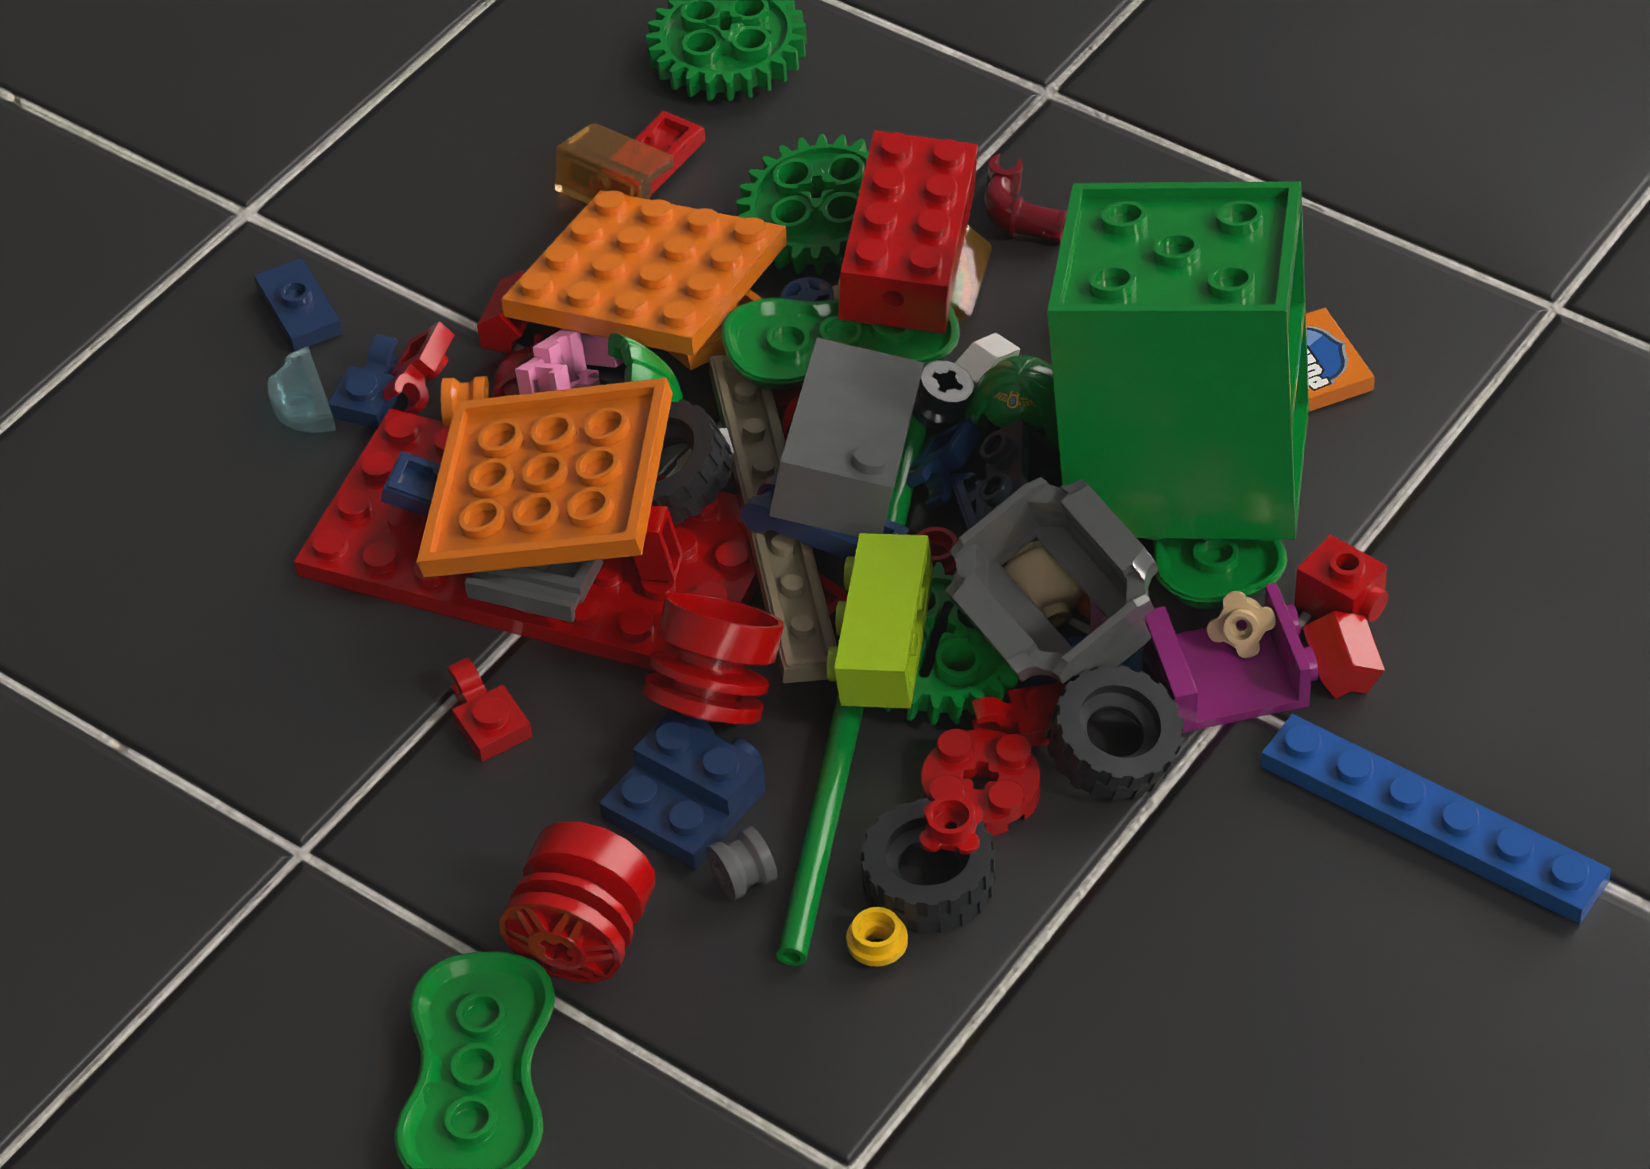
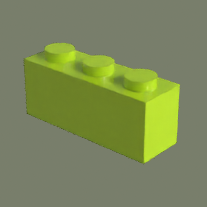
M859 533L855 557L847 556L844 567L845 590L848 591L847 601H838L835 618L836 633L840 636L838 646L829 647L827 656L828 681L837 683L841 706L911 709L934 576L928 535Z

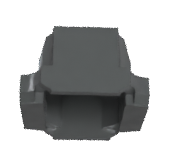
M1041 477L1025 483L959 537L960 539L950 550L956 561L957 572L945 591L953 603L1021 682L1032 676L1046 675L1064 684L1070 680H1076L1077 675L1086 669L1092 671L1101 665L1118 667V665L1152 639L1143 618L1154 610L1149 599L1148 587L1151 578L1159 570L1156 562L1139 540L1082 479L1070 485H1063L1061 488L1049 485ZM1034 538L1041 542L1108 619L1073 648L1001 566Z

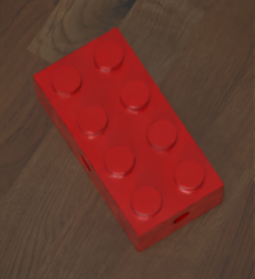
M874 130L840 272L838 319L945 334L974 196L978 144Z

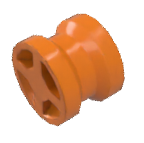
M487 376L474 377L471 382L460 383L456 378H442L441 412L444 427L451 425L456 402L491 398Z

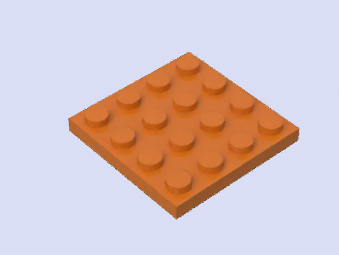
M600 190L501 298L504 317L609 338L610 333H618L647 347L694 356L787 245L786 226L764 222L754 217L742 218L717 213L715 210L707 208L695 209L671 204L666 200H649L624 195L619 191Z
M667 378L456 402L417 558V564L423 577L642 555L673 395Z

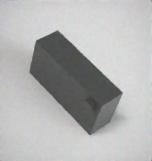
M816 338L780 460L769 516L859 537V533L883 534L924 362Z

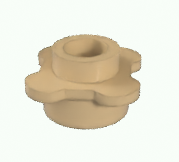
M1229 592L1223 599L1224 606L1218 618L1212 619L1208 623V636L1214 642L1224 641L1236 648L1238 655L1243 658L1254 657L1260 650L1259 641L1265 631L1271 630L1275 626V613L1271 608L1262 607L1256 600L1246 597L1243 592ZM1244 620L1247 623V627L1239 629L1236 626V622Z

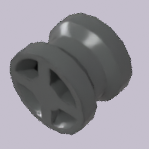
M753 826L740 830L734 841L727 844L716 842L707 846L706 854L712 873L724 894L732 901L745 896L747 888L756 883L767 885L777 880V868L773 856L763 837Z

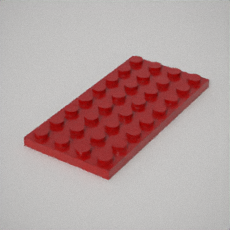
M391 408L294 560L297 576L652 671H656L649 666L652 652L679 650L678 647L671 645L657 635L666 594L672 592L697 593L749 605L759 586L746 526L741 519L742 509L739 496L719 491L717 494L718 498L711 505L708 504L704 507L700 514L695 517L690 516L684 519V522L674 525L684 555L675 581L641 580L629 557L603 559V565L582 604L579 603L575 609L576 617L573 623L468 598L465 581L468 576L472 577L474 572L424 578L417 564V558L428 517L381 502L382 490L401 451L441 464L450 426L444 427L443 421ZM657 475L656 482L664 480L666 477Z

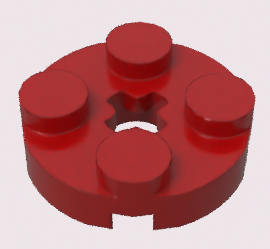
M950 729L939 736L937 747L929 753L923 764L921 774L923 799L928 798V801H934L946 795H957L967 799L970 803H974L982 809V821L985 823L987 833L990 832L992 836L1009 831V823L1018 820L1023 814L1025 821L1034 812L1039 802L1041 790L1039 764L1031 753L1030 742L1019 734H1006L988 729L968 731ZM985 776L994 781L987 782L985 789L973 788V781L970 779Z

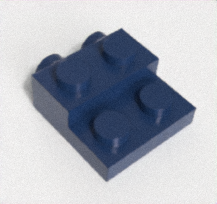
M668 711L633 748L634 766L599 802L601 818L696 869L707 857V846L720 842L766 791L763 761L758 750L748 741L736 738L730 744L715 736L712 727L707 721L688 716L683 719Z

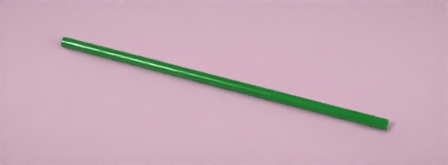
M959 271L951 302L953 310L955 309L962 279ZM913 414L886 518L903 526L906 525L914 487L910 488L907 485V477L912 471L910 466L924 446L928 428L917 421ZM837 693L776 953L780 962L791 966H801L807 960L864 707L841 706L839 693Z

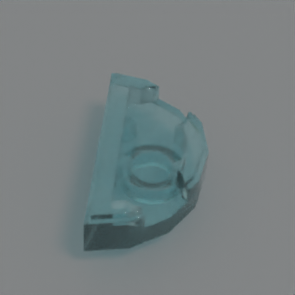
M307 346L290 353L285 357L286 364L276 372L275 376L272 374L268 379V396L273 412L280 422L295 430L311 433L335 431L333 415L309 347Z

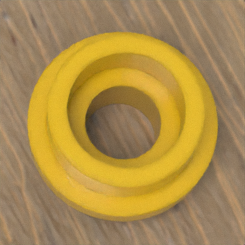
M872 907L861 911L850 924L846 934L847 947L852 957L868 966H885L897 961L904 954L908 945V934L904 923L894 912L882 907ZM873 939H883V940H884V941H881V942H871V940H873Z

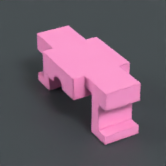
M561 329L533 347L534 358L515 369L519 393L529 394L600 385L598 370L587 369L586 364L616 368L624 360L608 355V338Z

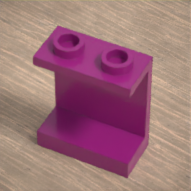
M1277 583L1265 585L1264 607H1269L1274 611L1276 616L1275 626L1273 629L1265 631L1259 641L1260 650L1258 654L1251 658L1239 656L1236 648L1224 641H1212L1208 636L1207 627L1175 634L1165 606L1154 608L1152 612L1143 618L1152 637L1144 645L1145 658L1154 682L1157 684L1161 683L1168 690L1167 694L1172 700L1175 699L1179 706L1178 714L1180 718H1183L1184 723L1182 733L1309 706L1311 682L1318 680L1316 657L1310 646H1302L1299 639L1301 629L1298 613L1293 604L1285 605ZM1244 620L1236 622V626L1239 629H1245L1247 623Z

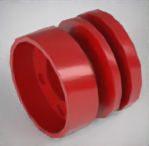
M687 592L666 594L657 635L671 645L678 647L679 650H660L651 653L649 666L657 672L646 675L643 695L666 708L703 721L732 724L760 722L764 706L763 702L755 696L767 694L769 680L758 672L747 668V665L775 663L784 628L783 621L758 608L715 596Z
M561 821L546 826L536 838L523 866V877L513 888L510 901L499 919L500 934L515 954L535 960L550 976L581 983H597L610 979L623 962L625 949L629 946L634 936L633 927L642 917L655 887V870L645 854L627 839L606 828L584 822Z

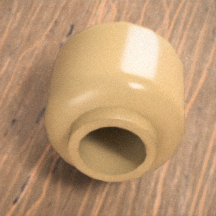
M1040 541L1028 543L1007 561L1004 570L1052 625L1057 628L1072 618L1071 611L1081 601L1083 596L1082 590Z

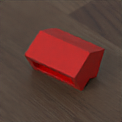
M523 270L499 281L477 323L482 349L511 354L529 322L518 319L511 321L508 317H504L501 298L525 273Z
M651 506L642 555L629 556V560L641 580L675 581L684 556L668 507Z
M1333 611L1302 627L1308 646L1312 648L1315 654L1320 680L1335 699L1349 692L1367 694L1385 671L1365 616Z

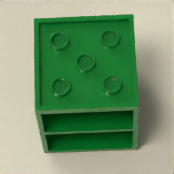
M1301 181L1073 183L1047 310L1062 485H1070L1082 479L1096 492L1136 538L1149 540L1191 538L1207 541L1219 539L1296 540L1309 414Z

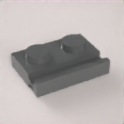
M603 559L474 572L473 576H468L465 581L467 597L573 623L576 617L575 609L579 603L582 604L603 565Z

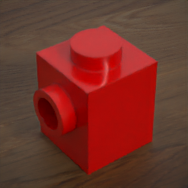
M1330 534L1297 567L1294 606L1317 619L1333 611L1362 615L1366 617L1367 621L1374 622L1382 614L1388 602L1389 594L1385 591L1387 565Z

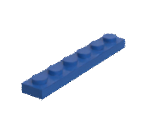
M1291 714L1262 751V768L1579 925L1609 884L1611 868L1294 714Z

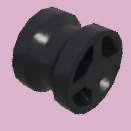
M937 360L928 363L922 370L913 410L914 417L926 427L935 430H946L958 424L963 416L965 404L972 395L974 387L972 377L960 365L950 361Z

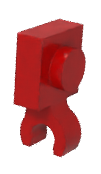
M439 321L409 339L390 375L395 377L385 385L383 398L388 401L402 391L408 398V406L404 412L416 414L423 410L429 400L425 380L428 382L433 380L446 366L448 357L445 355V352L455 334Z
M468 657L447 667L449 674L455 681V683L450 685L451 690L461 704L452 709L454 723L481 762L533 737L531 723L503 684L487 692L476 667Z
M1054 682L1011 689L1007 691V703L996 697L976 699L972 701V708L976 720L971 721L972 730L988 729L1006 734H1019L1028 739L1031 747L1048 745L1049 738H1046V728L1050 722L1049 718L1066 685L1065 683Z

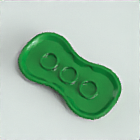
M783 298L759 299L740 305L732 310L724 318L721 328L725 352L735 368L749 383L771 390H788L803 386L816 338L924 362V368L928 363L945 359L957 346L960 337L958 320L952 307H950L945 334L840 320L838 319L839 299L827 301H800Z
M1191 538L1153 540V559L1159 569L1156 572L1157 579L1177 600L1197 609L1222 608L1225 595L1232 591L1243 592L1246 597L1255 599L1265 593V585L1274 584L1280 579L1287 565V552L1279 539L1275 541H1261L1259 539H1219L1207 541Z
M507 952L465 953L437 962L419 979L410 1000V1016L421 1050L420 1072L417 1083L399 1114L394 1132L397 1154L406 1169H522L535 1155L543 1134V1118L531 1082V1061L534 1048L550 1020L555 1002L552 981L545 969L535 960Z

